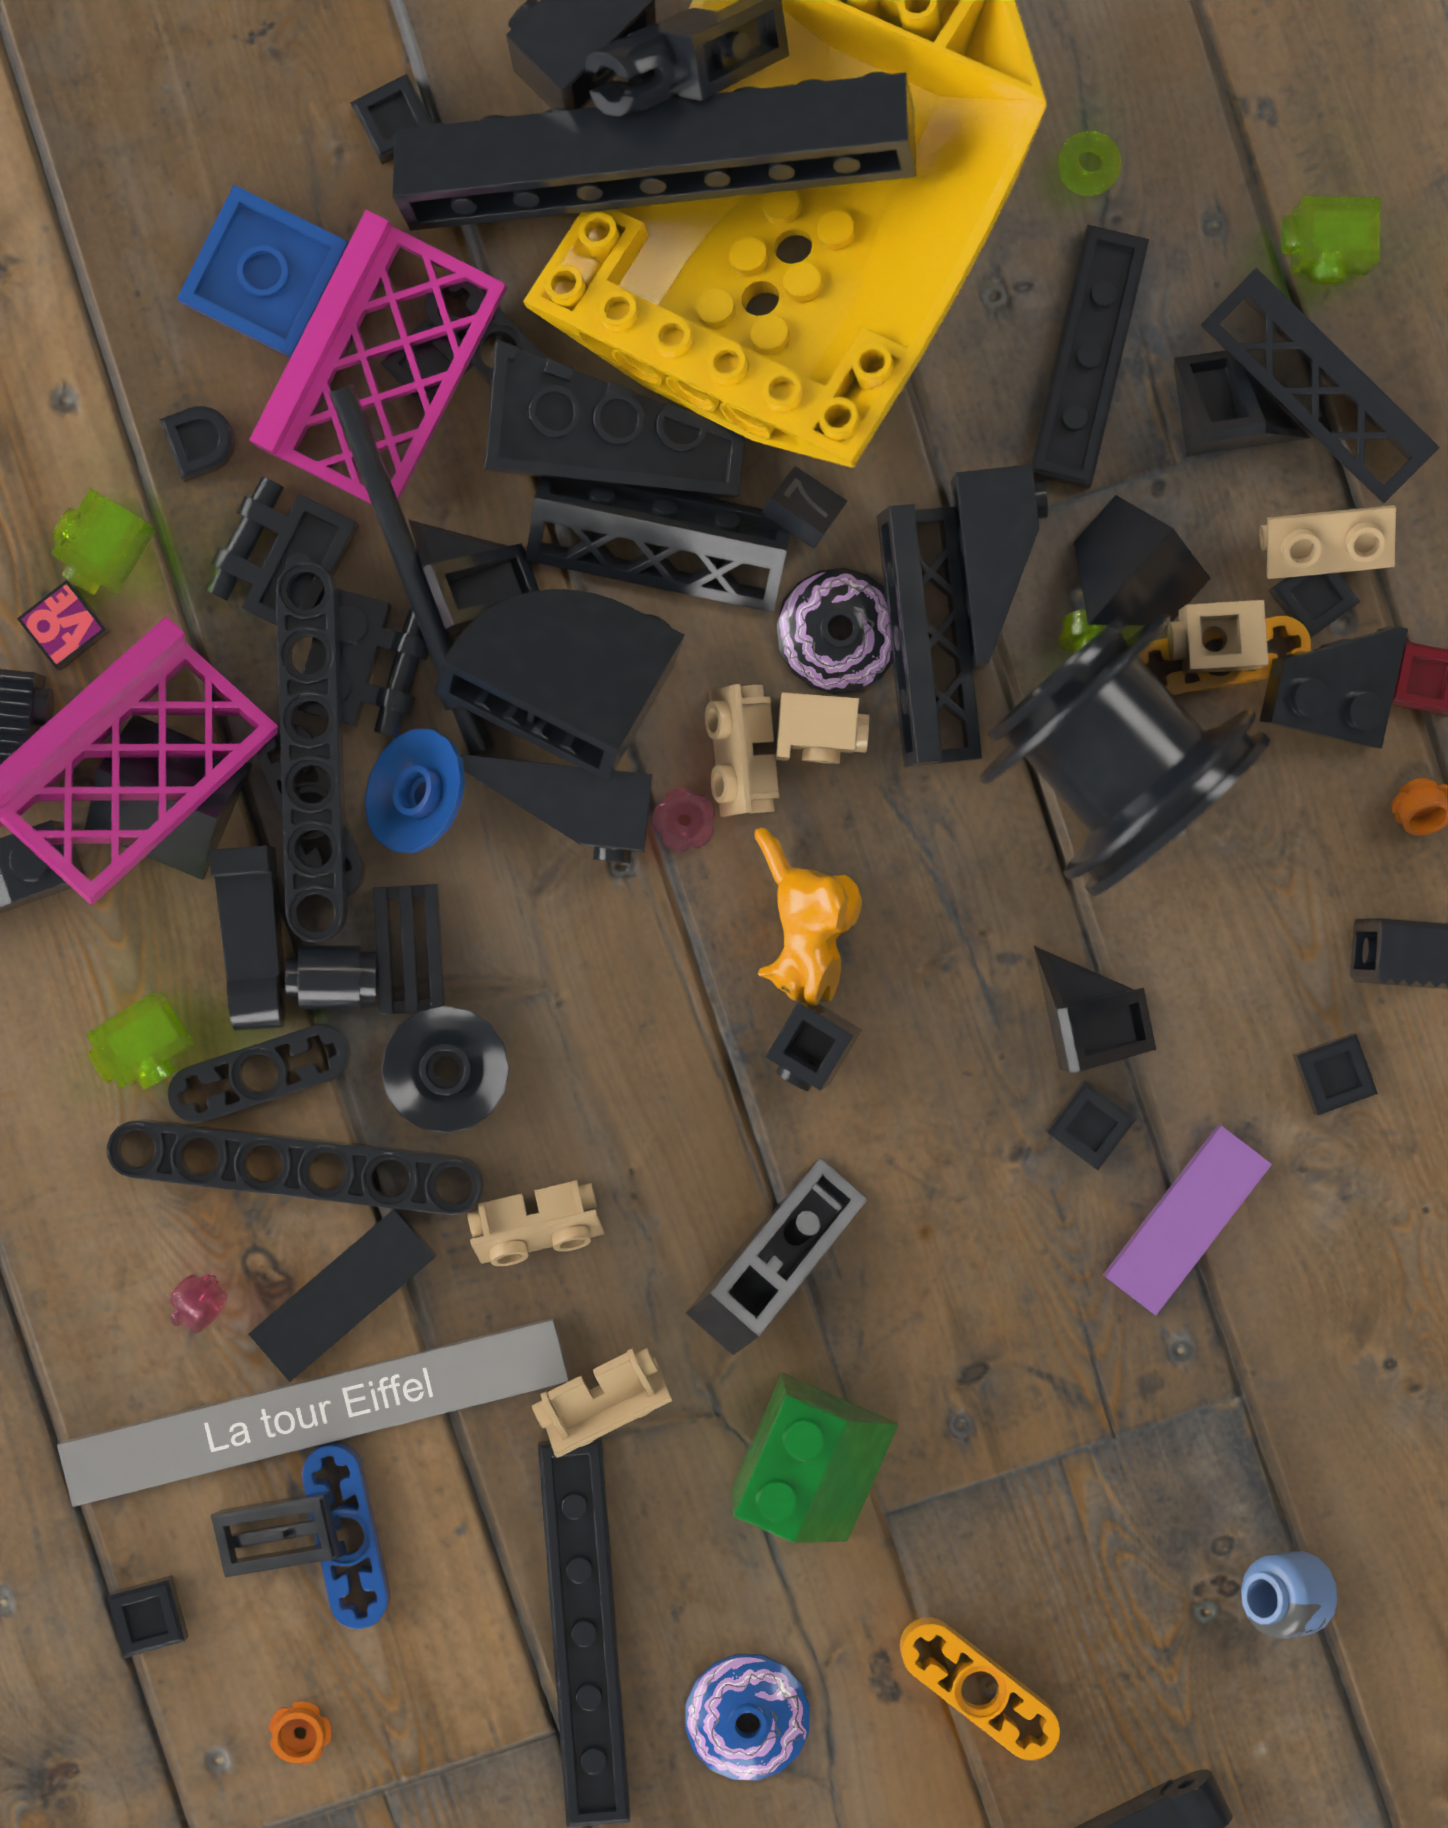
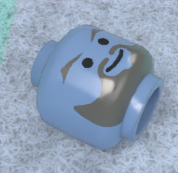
M1306 1551L1264 1555L1251 1563L1244 1574L1241 1586L1242 1606L1248 1620L1259 1632L1271 1638H1292L1316 1633L1328 1625L1335 1614L1338 1601L1336 1582L1330 1569L1319 1557Z

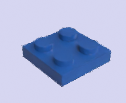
M233 185L177 300L180 304L291 358L349 242Z

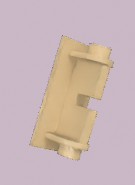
M1395 505L1268 517L1267 525H1260L1259 528L1262 551L1267 550L1268 579L1395 567Z
M734 684L709 691L710 702L705 710V726L714 744L715 766L711 773V790L714 799L719 803L720 817L744 813L775 812L774 799L780 798L775 754L753 755V744L774 742L771 698L764 697L763 685L740 686V684Z
M578 1180L534 1190L539 1213L527 1215L522 1194L478 1203L479 1210L468 1212L467 1216L471 1234L473 1237H477L470 1239L471 1246L480 1263L491 1262L494 1266L514 1265L526 1260L529 1252L553 1247L556 1251H572L588 1245L592 1237L604 1235L602 1224L596 1209H594L597 1208V1202L592 1183L580 1186Z
M631 1348L627 1350V1353L593 1369L599 1386L589 1390L582 1376H579L549 1392L545 1391L540 1394L542 1401L532 1405V1409L541 1427H546L557 1458L579 1447L588 1445L595 1439L637 1418L644 1417L653 1410L672 1401L658 1362L652 1357L648 1348L638 1353Z

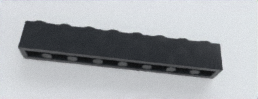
M872 72L862 77L830 81L808 79L795 85L768 88L746 86L738 88L733 92L716 93L704 100L672 96L646 110H633L619 117L607 115L598 107L573 110L552 108L543 113L511 117L490 115L481 120L449 124L428 122L418 127L395 130L392 197L410 231L916 177L914 105L906 72L892 74Z

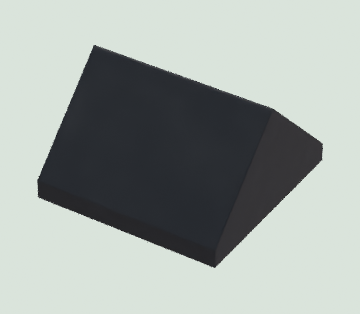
M133 715L120 734V744H159V724L139 715ZM166 727V744H205ZM205 757L166 758V787H194L206 776ZM213 757V768L225 757ZM104 758L97 768L93 787H112V758ZM120 758V787H159V758ZM247 761L146 857L204 880L210 867L208 850L218 848L253 763ZM112 800L90 801L85 830H112ZM120 800V830H148L159 819V800ZM166 800V812L179 800ZM120 844V846L125 847V848H128L130 845H132V844Z

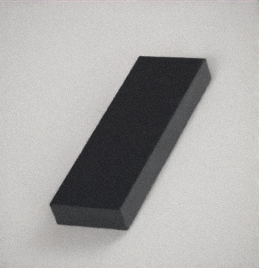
M393 1209L249 1333V1336L285 1378L291 1382L431 1262L437 1254L398 1209Z

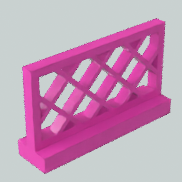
M365 210L249 440L260 450L282 461L284 460L372 505L366 488L361 483L354 457L329 395V392H332L330 384L337 371L361 363L372 396L359 401L363 410L376 407L386 438L376 442L379 452L387 449L390 450L396 469L391 483L399 502L508 288L506 283L393 227L388 220ZM401 247L423 259L430 281L395 293L388 270ZM433 264L452 274L437 279ZM468 281L487 291L476 314L451 322L441 289ZM383 282L387 296L374 300ZM434 292L444 325L409 336L398 303ZM391 306L401 339L366 350L359 330L365 315ZM469 328L459 347L455 332ZM448 335L454 354L451 365L446 372L422 379L412 346ZM354 339L358 353L345 357ZM404 349L415 382L380 393L369 360ZM440 385L430 404L426 389ZM418 392L425 412L419 428L394 436L383 403ZM325 396L329 410L316 414ZM331 420L333 421L342 454L315 461L297 452L308 428ZM411 442L401 460L397 446ZM346 463L351 479L331 468Z
M165 616L0 765V827L4 824L93 906L278 733V725L185 642V632ZM186 666L205 683V701H166V684ZM212 690L224 701H212ZM159 691V701H148ZM131 715H159V744H120V725ZM166 715H205V744H166ZM212 715H240L255 730L240 744H213ZM112 734V744H101ZM205 757L206 776L194 787H166V758ZM213 757H225L213 768ZM84 758H112V787H73V768ZM120 758H159V787H120ZM65 776V787H53ZM112 800V830H73V801ZM120 800H159V819L148 830H120ZM166 800H179L166 812ZM37 801H65L64 831H36L20 816ZM51 844H64V856ZM72 844H112V863L91 882L72 865ZM120 844H132L120 855Z

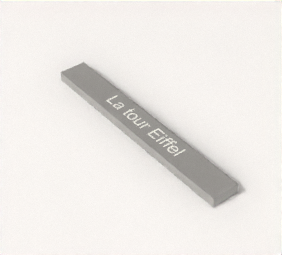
M550 1318L61 1441L57 1448L72 1507L567 1383L569 1382V1375L555 1319Z

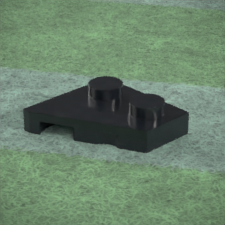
M1387 626L1377 629V632L1357 638L1341 639L1323 644L1318 649L1311 651H1298L1273 658L1259 721L1369 748L1382 749L1408 629Z

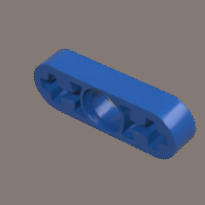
M333 1441L321 1444L313 1450L303 1466L302 1480L306 1495L332 1490V1485L329 1479H318L316 1472L325 1465V1457L333 1456L337 1466L347 1465L350 1473L344 1475L340 1481L343 1500L356 1495L358 1504H339L331 1508L332 1516L339 1515V1518L348 1517L356 1520L363 1528L364 1542L361 1547L354 1551L347 1552L337 1559L320 1561L330 1608L334 1617L346 1627L364 1629L374 1625L383 1616L389 1603L390 1588L362 1460L357 1451L350 1445L340 1441ZM309 1511L311 1520L315 1519L313 1511ZM315 1534L316 1545L320 1544L318 1534ZM368 1557L370 1558L371 1566H361L359 1570L360 1581L364 1591L374 1590L377 1597L371 1599L367 1612H359L356 1603H345L343 1599L352 1589L353 1582L350 1568L337 1574L335 1565L352 1566Z

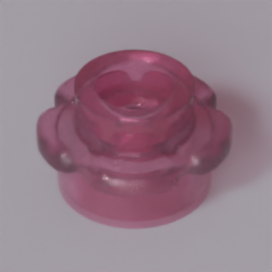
M676 789L665 796L663 804L656 806L653 814V826L658 833H661L662 842L665 846L675 851L684 852L691 846L700 848L710 840L714 832L711 821L715 818V811L712 803L705 796H695L689 789ZM682 814H687L691 819L690 824L686 827L681 826L678 822V818Z
M209 1273L200 1278L195 1274L189 1275L175 1288L169 1298V1304L176 1309L170 1317V1321L174 1326H179L182 1323L191 1332L198 1333L205 1329L219 1315L227 1302L228 1294L218 1286V1281L214 1274Z

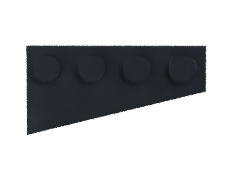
M498 339L495 341L483 471L737 498L740 494L745 437L701 415L669 403L666 405L634 393L635 391L613 382L608 383L578 372L573 367L518 349L517 346Z

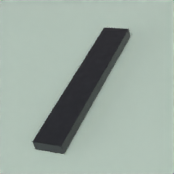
M602 1437L559 1458L555 1456L550 1441H539L538 1455L567 1827L627 1823L631 1820Z

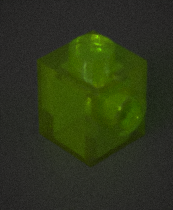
M1303 196L1292 209L1291 215L1284 216L1281 227L1282 254L1291 255L1290 274H1309V282L1315 284H1337L1346 282L1347 275H1366L1380 262L1381 197Z
M90 488L78 509L69 508L58 521L52 534V540L57 544L50 554L67 564L61 576L87 592L95 595L100 585L118 594L157 529Z
M163 992L150 993L86 1034L94 1046L87 1051L94 1068L105 1082L110 1083L115 1080L120 1089L132 1086L137 1082L143 1091L155 1086L177 1071L171 1062L173 1059L196 1046Z

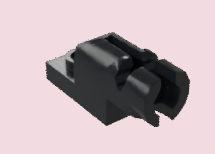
M739 0L719 11L699 8L683 10L594 51L586 57L585 70L597 72L605 67H609L619 77L628 78L629 82L611 80L589 91L595 106L607 115L619 117L633 110H646L672 96L704 100L788 57L789 48L782 0Z

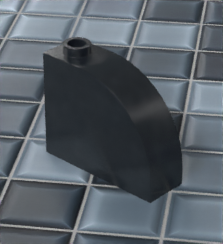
M569 589L532 591L497 603L476 617L463 630L443 660L436 694L609 781L671 673L685 634L671 628L665 620L658 616L643 614L628 605L599 594Z

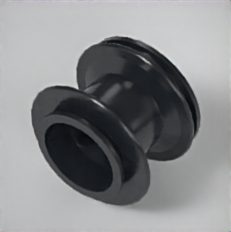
M1162 614L1152 620L1127 641H1125L1121 634L1127 623L1121 617H1118L1051 673L987 734L993 742L1004 737L1011 744L980 775V781L983 784L992 782L1025 757L1089 828L1090 833L1085 845L1068 863L1064 875L1067 879H1075L1088 872L1091 877L1087 881L1085 889L1092 897L1101 894L1127 877L1184 831L1243 776L1263 754L1270 743L1269 737L1264 732H1259L1251 737L1246 733L1256 718V713L1252 710L1238 713L1219 727L1203 730L1138 657L1168 626L1170 616L1167 614Z

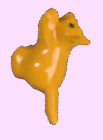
M757 828L754 832L755 839L763 851L773 878L778 885L777 903L784 932V948L774 963L760 968L758 975L771 980L792 1001L805 998L806 1003L811 1006H816L820 1000L831 1002L841 974V956L836 946V939L841 933L848 931L857 922L862 907V896L859 888L852 878L845 874L829 876L814 869L791 867L780 842L767 829Z

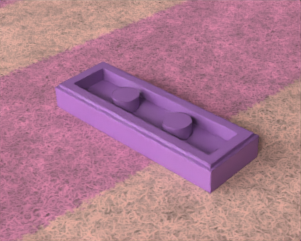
M1218 1124L1103 1275L1156 1316L1272 1164L1222 1125Z

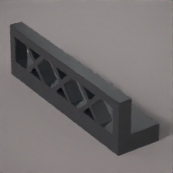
M1257 268L1200 325L1382 504L1440 448ZM1244 299L1265 320V342L1238 343L1220 323ZM1273 328L1287 342H1273ZM1295 349L1311 365V387L1284 388L1273 377V350ZM1265 350V368L1247 351ZM1319 373L1333 387H1319ZM1341 394L1357 410V432L1330 433L1319 422V395ZM1292 395H1311V413ZM1365 418L1379 432H1365ZM1357 439L1356 457L1338 440ZM1365 439H1387L1407 459L1384 485L1365 467Z
M541 477L534 497L525 561L774 613L790 532L762 514L763 509L685 492ZM550 522L569 526L582 541L569 548L544 543L545 523ZM617 537L631 539L635 541L644 554L631 561L615 558L605 544ZM680 550L696 553L707 567L694 574L677 571L667 557ZM743 563L770 569L766 589L739 584L730 573V570Z
M914 504L889 506L877 515V525L889 617L904 767L982 759L955 506L915 510ZM940 523L942 551L928 566L920 559L917 525ZM943 561L946 580L935 572ZM928 581L948 596L949 613L936 629L927 623L923 587ZM950 624L953 643L943 636V633ZM935 643L955 659L956 676L943 692L934 686L930 650ZM957 688L960 707L950 699V696ZM942 706L961 721L964 748L941 750L937 713Z

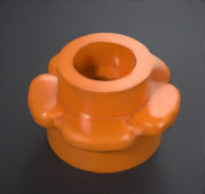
M1417 778L1404 784L1391 803V811L1395 814L1396 822L1402 824L1407 833L1415 836L1432 834L1448 824V785H1438L1436 781L1429 778Z
M296 1701L290 1708L282 1707L278 1709L269 1724V1730L272 1733L271 1748L279 1758L293 1764L305 1765L318 1760L323 1754L322 1748L330 1743L332 1737V1726L329 1719L325 1716L322 1717L319 1707L308 1701ZM297 1727H303L306 1730V1736L298 1738L294 1730Z

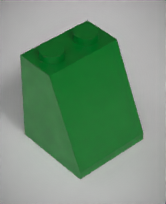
M782 1372L731 1487L733 1517L792 1543L848 1541L897 1430L898 1423Z

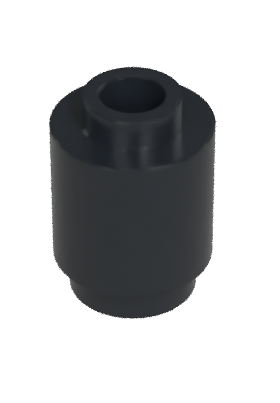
M360 945L299 946L298 958H286V997H298L299 1009H360L361 1003H376L377 954L376 952H361Z

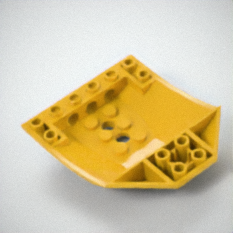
M692 0L689 9L699 8L719 11L739 0ZM782 0L789 56L718 93L733 92L738 88L746 86L768 88L795 85L808 79L830 81L862 77L872 72H885L889 74L906 72L915 112L916 177L582 212L523 301L525 306L643 387L755 442L853 468L916 368L965 282L1017 180L1045 111L1046 99L1015 0ZM800 235L809 239L812 243V249L803 261L789 264L781 261L776 256L779 244L787 237ZM771 293L779 297L777 306L768 314L756 316L746 311L748 302L758 294Z

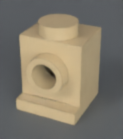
M1264 600L1189 604L1178 610L1179 621L1169 622L1168 624L1169 656L1171 660H1182V674L1240 670L1256 671L1268 665ZM1206 629H1214L1221 634L1223 645L1219 651L1212 652L1203 646L1202 634Z
M782 692L779 705L775 758L779 761H788L790 749L802 750V761L839 764L840 753H866L869 734V714H858L859 698Z

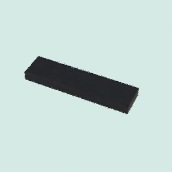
M1087 225L1030 462V464H1033V473L1036 477L1086 489L1092 486L1150 239L1092 225Z

